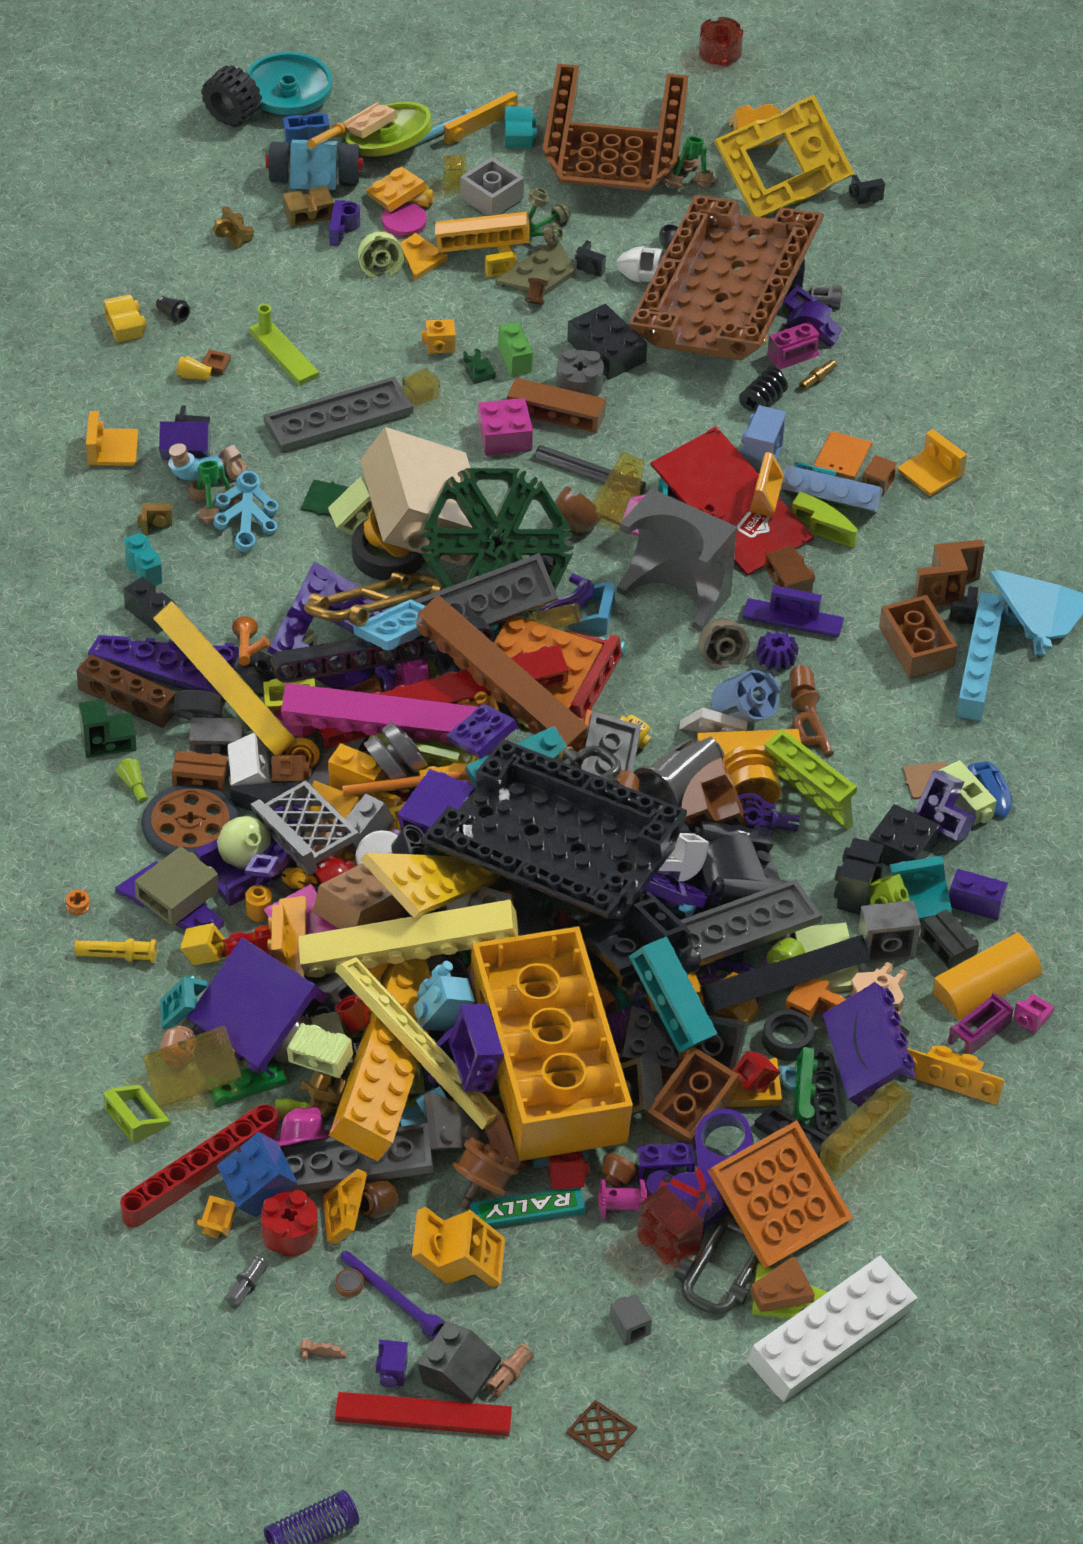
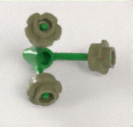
M536 187L535 190L529 191L530 196L528 198V201L533 204L528 214L530 220L529 238L544 236L546 243L556 245L563 238V230L559 225L569 222V217L571 216L570 209L565 204L557 203L551 209L550 217L534 224L531 220L537 207L543 208L550 201L548 192ZM546 225L544 231L537 230L538 228Z

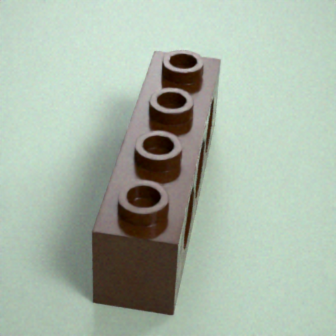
M92 654L76 670L79 690L98 699H104L105 702L126 712H131V714L163 728L175 715L173 712L175 692Z

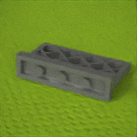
M306 780L265 804L260 799L251 803L255 818L264 823L271 838L308 875L318 871L316 863L360 838L359 832ZM305 791L308 793L307 798H296V796ZM279 806H286L285 811H274V809ZM293 806H304L303 811H291ZM310 806H321L320 811H309ZM288 819H299L298 824H287ZM306 819H317L316 824H304ZM324 819H335L334 824H322ZM301 832H313L311 837H300ZM319 832H330L329 837H318ZM337 832L349 833L344 837H335ZM315 845H326L325 848L318 852L313 850Z

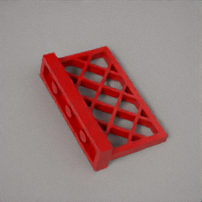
M567 632L603 644L601 652L570 704V711L578 718L583 719L586 711H591L623 653L619 636L610 635L606 640Z

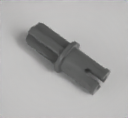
M253 1256L243 1273H239L236 1276L237 1281L225 1296V1300L230 1306H240L250 1290H255L257 1287L256 1282L268 1267L267 1262L263 1258Z

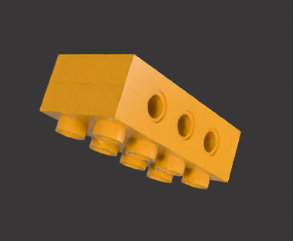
M573 927L472 943L470 981L477 1003L488 1004L504 1053L496 1080L519 1161L628 1143L633 1105L580 928Z

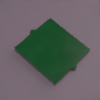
M314 479L301 506V510L317 513L319 516H331L328 507L349 487L335 484V482L329 483Z

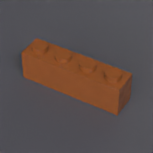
M515 378L507 394V400L525 398L530 418L593 433L598 432L605 416V398L521 378Z

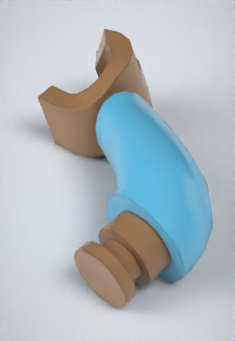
M181 443L175 444L169 449L171 458L168 464L170 470L183 480H198L197 467H199L200 463L209 460L218 462V467L223 466L224 471L233 480H237V477L244 471H247L248 468L245 462L239 459L242 456L234 444L225 448L219 456L195 458L191 453L187 452L186 446Z

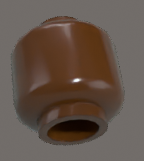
M378 1180L364 1185L359 1211L365 1217L379 1219L395 1212L398 1206V1192L390 1182Z

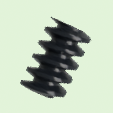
M773 365L769 366L740 393V404L748 411H757L759 405L770 407L777 398L787 391L788 382L779 368Z

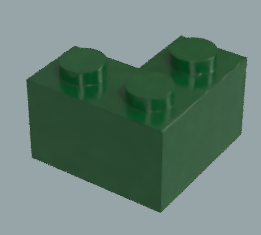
M104 699L78 703L81 738L86 758L137 751L136 734L131 712L108 716Z

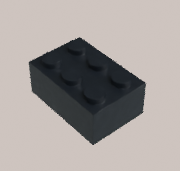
M606 303L568 321L567 341L577 350L598 352L604 364L603 375L608 380L646 362L648 342L631 329Z

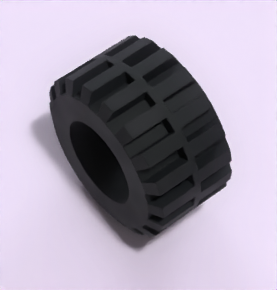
M232 65L220 68L203 84L201 89L202 101L205 103L206 109L210 111V114L217 121L223 122L225 125L230 124L232 127L241 126L259 109L262 104L260 101L262 100V95L259 93L260 89L256 86L255 80L247 72H243L241 68H236Z

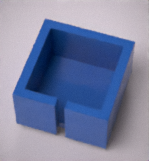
M260 1132L240 1147L242 1152L234 1151L217 1165L237 1208L254 1217L261 1214L263 1203L266 1199L279 1193L289 1192L298 1185L278 1142Z

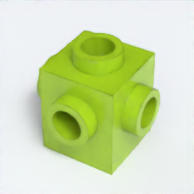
M900 874L881 878L870 884V905L910 901L908 891L904 887Z

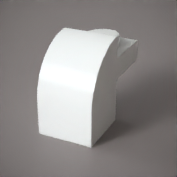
M680 833L674 851L657 873L668 874L678 882L692 878L700 871L705 862L709 842L699 835Z

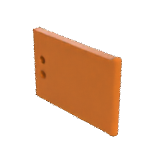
M830 431L814 466L837 471L836 476L855 480L873 442Z

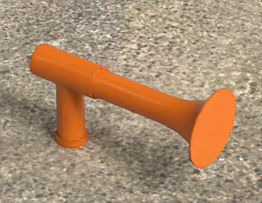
M241 616L233 622L232 631L234 635L240 638L239 664L246 666L250 663V657L265 647H269L270 642L266 636H263L262 639L249 646V638L253 637L258 631L257 622L248 616Z

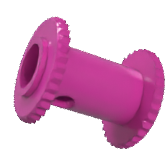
M601 1180L600 1188L598 1189V1210H600L601 1218L605 1219L606 1210H639L640 1219H643L645 1217V1210H647V1188H645L644 1180H640L639 1188H606L605 1180Z

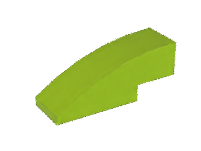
M800 491L792 503V513L801 523L810 526L809 532L833 542L855 548L858 529L844 515L827 503Z

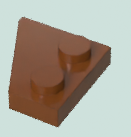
M791 1257L751 1284L750 1293L760 1312L814 1302L815 1293L796 1257Z

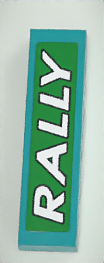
M581 1188L555 1189L470 1203V1210L492 1228L586 1213Z

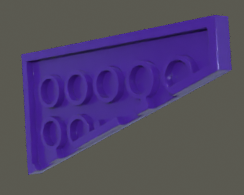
M98 635L88 651V656L92 654L129 672L182 689L206 691L221 696L172 639H169V642L166 643L155 642V638H146L145 641H133L129 637ZM225 643L224 646L213 645L234 669L235 663L239 658V647H234V643Z

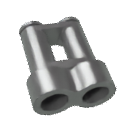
M810 286L809 294L813 297L815 296L819 303L831 305V308H840L843 286Z

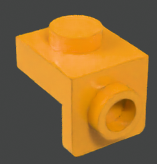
M210 1195L202 1220L198 1219L196 1224L199 1228L203 1229L202 1234L218 1239L219 1234L228 1236L237 1210L235 1202Z

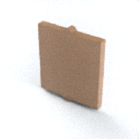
M946 761L903 766L906 777L905 785L909 787L912 799L921 798L932 772L939 771L948 766Z

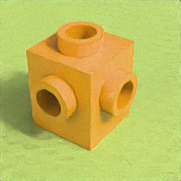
M454 319L426 320V330H421L422 344L427 346V354L455 353L456 334Z

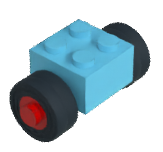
M292 140L291 158L289 142L272 141L270 143L269 155H266V168H269L270 182L287 183L290 175V188L311 189L327 186L328 190H335L337 185V169H339L340 184L358 185L359 172H363V158H360V147L358 144H341L339 159H337V141H326L314 148H309L307 146L308 140Z

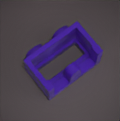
M680 1142L666 1145L649 1144L637 1147L638 1185L640 1180H644V1168H659V1171H666L671 1175L670 1167L686 1166L687 1172H695L696 1163L693 1144Z

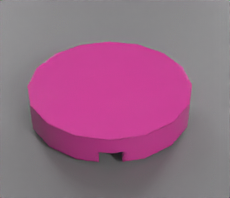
M406 202L392 212L385 209L382 213L384 230L397 237H404V235L412 236L415 233L419 234L426 227L427 215L424 209L413 203Z

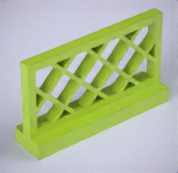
M783 729L764 744L765 751L774 757L776 773L780 778L844 828L849 830L853 827L851 797L857 793L856 785Z

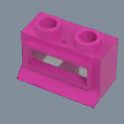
M806 322L769 335L767 355L780 370L820 356L818 352L819 332L810 322Z

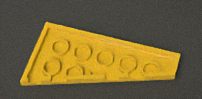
M365 853L360 859L413 918H417L480 890L481 886L488 887L495 884L500 878V875L453 856Z

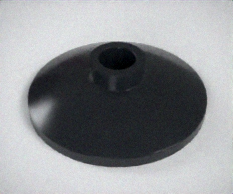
M261 651L252 655L250 663L246 666L239 664L238 658L234 670L255 694L264 695L263 682H269L277 678L270 666L272 656Z

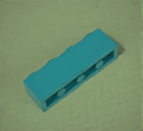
M667 936L643 946L629 956L679 1054L693 1048V1046L704 1043L717 1034Z

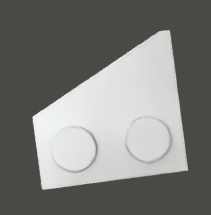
M702 707L680 720L679 730L705 733L746 731L747 722L740 718Z

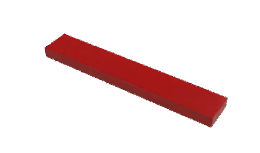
M338 1392L335 1411L336 1422L510 1436L512 1406Z

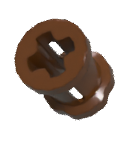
M528 278L530 285L528 295L524 301L544 305L545 286H548L549 282L538 278Z

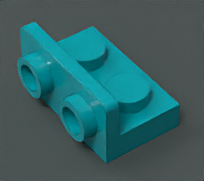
M194 976L183 977L160 999L162 1029L173 1028L195 1009L197 996L208 987L207 981L199 980Z

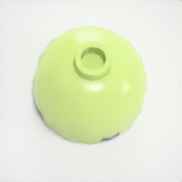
M374 232L367 235L358 247L357 256L360 266L372 278L378 277L376 274L390 272V275H394L400 270L404 262L403 249L400 242L387 232ZM374 264L379 267L388 265L384 272L375 271L373 268Z
M250 816L236 817L227 822L222 827L223 829L217 840L218 851L223 860L241 870L247 867L254 854H262L271 844V836L264 823Z

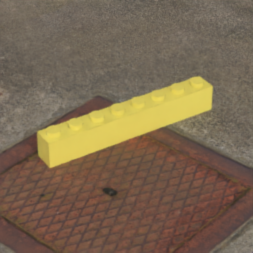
M511 900L424 914L417 918L407 917L299 936L300 965L307 977H322L325 974L335 973L340 964L355 957L366 968H374L381 964H399L405 960L427 959L430 956L439 954L451 955L457 951L472 950V943L518 936L517 915Z

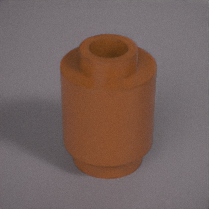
M806 665L795 666L789 674L790 691L793 699L805 691H816L812 670Z

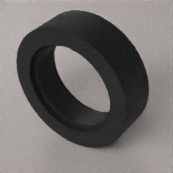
M366 520L360 523L353 532L352 558L354 564L362 573L369 577L388 580L395 571L406 575L418 571L424 563L425 559L422 553L410 551L407 555L396 559H381L371 555L366 550V546L369 543L364 533V522Z

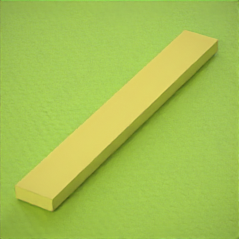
M356 957L340 964L335 970L337 974L481 1129L488 1127L496 1115L500 1114V1111L482 1092H464L456 1064Z

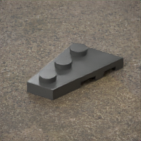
M432 1092L424 1094L431 1150H466L464 1143L466 1140H470L471 1137L485 1145L489 1143L485 1128L481 1129L458 1103Z

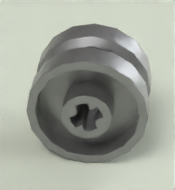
M393 721L382 729V734L389 742V745H386L378 736H373L364 743L370 754L391 780L410 777L403 766L404 763L416 773L428 765L419 753L420 750L415 743Z

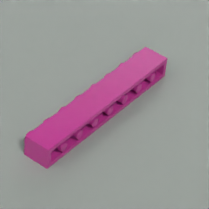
M286 683L281 715L282 722L292 726L304 724L312 725L317 729L328 727L336 728L342 732L360 731L367 735L382 734V729L393 721L403 733L405 732L410 738H414L417 741L427 742L432 740L440 741L445 745H453L449 742L446 735L470 716L478 707Z

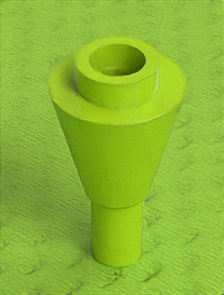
M131 758L122 760L115 770L116 774L134 792L139 803L147 801L148 797L143 789L139 761Z

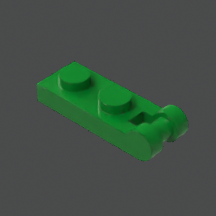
M803 1047L796 1061L792 1116L805 1124L809 1123V1120L815 1113L810 1100H813L815 1094V1084H812V1076L815 1075L817 1069L814 1049Z
M271 1060L266 1068L274 1073L272 1076L263 1070L259 1075L252 1069L247 1068L223 1077H210L206 1080L205 1086L208 1092L213 1094L212 1100L215 1106L219 1107L286 1085L287 1079L279 1063L276 1060ZM227 1087H229L230 1091L227 1092L225 1090H222Z

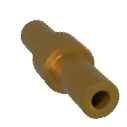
M830 360L823 366L813 369L809 376L799 383V387L802 390H806L815 382H821L826 378V374L836 368V362Z

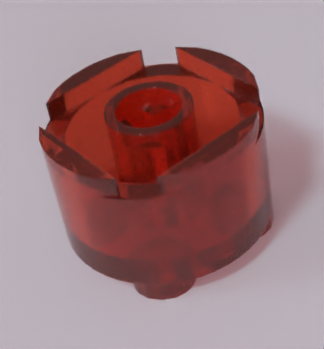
M718 17L717 21L711 22V19L703 22L700 27L699 56L702 60L728 67L741 57L743 29L741 30L740 24L737 21L727 17Z

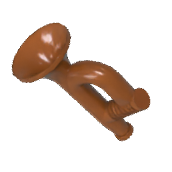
M815 690L805 691L792 700L793 709L803 711L794 717L792 729L799 730L801 743L804 746L820 745L824 756H831L834 754V751L831 749L830 742L816 712V704L821 696ZM809 722L816 736L807 737L802 724Z

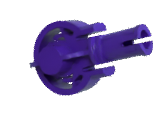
M742 793L738 795L739 799L746 797L752 799V801H743L745 804L741 802L747 825H761L797 832L799 825L790 824L789 821L800 822L799 815L763 810L762 808L776 809V805L766 803L763 798L756 794Z

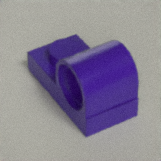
M335 200L329 228V246H339L340 239L345 237V231H355L360 227V206L357 203Z

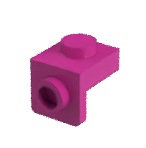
M1031 994L1025 1002L1018 1001L1016 1003L1013 1020L1022 1027L1036 1033L1053 1015L1055 1007L1036 995Z

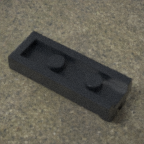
M773 1104L755 1120V1127L768 1136L797 1120L818 1158L820 1159V1156L824 1157L827 1154V1148L830 1146V1137Z

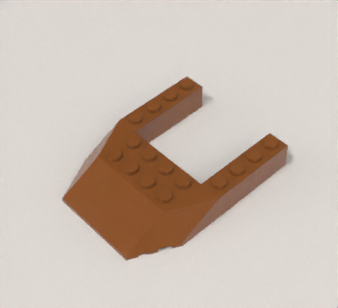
M557 63L543 143V153L559 182L651 191L677 164L689 76L666 75L659 130L572 122L578 91L579 65Z

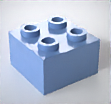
M761 405L758 406L755 414H751L748 423L749 429L744 430L741 443L745 444L741 454L758 474L760 473L766 452L772 453L776 460L778 459L784 443L786 422L785 411Z

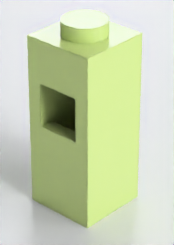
M960 760L939 770H943L965 781L955 806L977 816L973 826L980 822L986 823L993 818L997 800Z

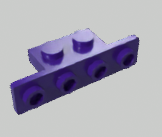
M774 585L770 602L748 598L743 611V619L832 637L840 636L844 617L820 612L822 595Z

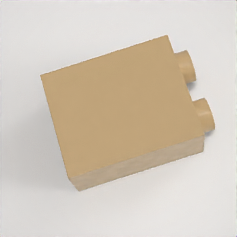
M384 427L360 459L382 540L385 543L418 553H431V551H421V547L430 545V542L427 538H420V535L427 530H420L443 483L451 476L457 482H460V477L457 473L465 468H470L465 452ZM448 499L437 519L438 527L473 529L457 502ZM442 555L440 559L463 566L467 565L474 555Z

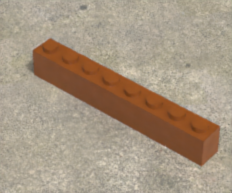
M436 596L417 614L416 626L418 631L423 636L432 639L441 652L449 654L460 669H466L478 685H484L496 701L503 702L509 707L510 712L517 719H522L526 722L534 734L555 726L567 747H572V749L586 737L588 726L442 597Z

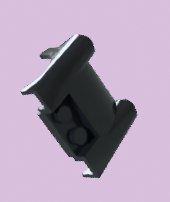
M697 821L690 828V833L699 835L709 842L705 862L700 871L693 876L697 888L708 895L709 899L706 907L716 908L789 882L780 880L770 855L774 843L767 827Z
M648 891L645 894H640L622 919H607L601 916L590 923H579L577 921L571 923V928H580L587 953L592 951L619 978L617 986L633 1002L648 995L629 958L631 954L643 946L667 936L687 975L697 971L700 967V954L696 949H693V934Z

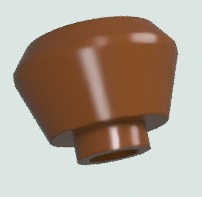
M608 1153L603 1157L601 1173L605 1176V1182L613 1187L619 1188L620 1184L626 1186L638 1174L637 1166L618 1154Z

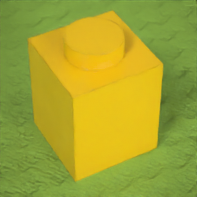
M214 923L187 928L180 950L194 965L220 961L224 950L222 940L225 937Z

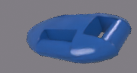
M988 761L970 764L967 767L969 771L997 800L994 815L999 818L1006 817L1011 810L1012 796L1000 770Z

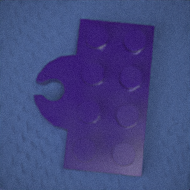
M656 873L642 892V894H645L648 891L653 895L661 897V902L671 907H676L677 904L684 906V903L705 908L709 899L708 895L683 881L678 882L668 874Z

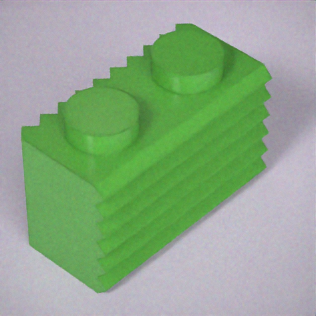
M517 322L499 326L498 348L510 375L531 373L533 371V351L521 323Z

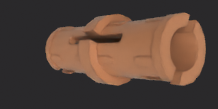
M520 1344L508 1360L500 1363L499 1370L485 1384L487 1391L494 1387L490 1393L499 1397L512 1380H517L520 1377V1371L534 1357L533 1351L531 1350L526 1354L530 1348L525 1344Z

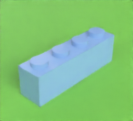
M786 465L781 489L786 492L798 494L801 491L817 499L876 513L883 491L879 486Z

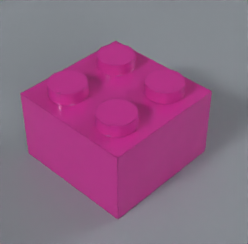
M525 398L478 403V426L485 455L532 450L533 429Z

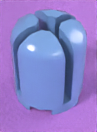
M753 669L718 684L712 693L711 707L713 711L720 712L736 706V708L725 711L723 714L740 718L749 725L774 715L779 709L777 707L778 693L781 690L777 681L770 673L765 674Z

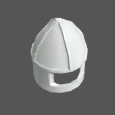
M645 246L635 247L623 253L616 260V265L619 271L629 280L638 283L650 282L665 251L658 248H645Z

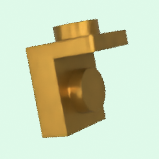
M172 503L142 504V514H137V527L142 528V534L148 537V526L159 528L172 526Z

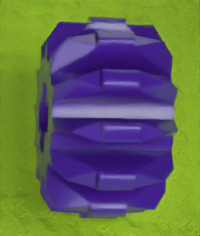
M778 630L774 634L767 631L765 636H760L758 646L756 647L759 664H766L767 670L773 666L777 672L780 667L788 670L790 665H794L799 651L795 637H789L787 632L781 634Z

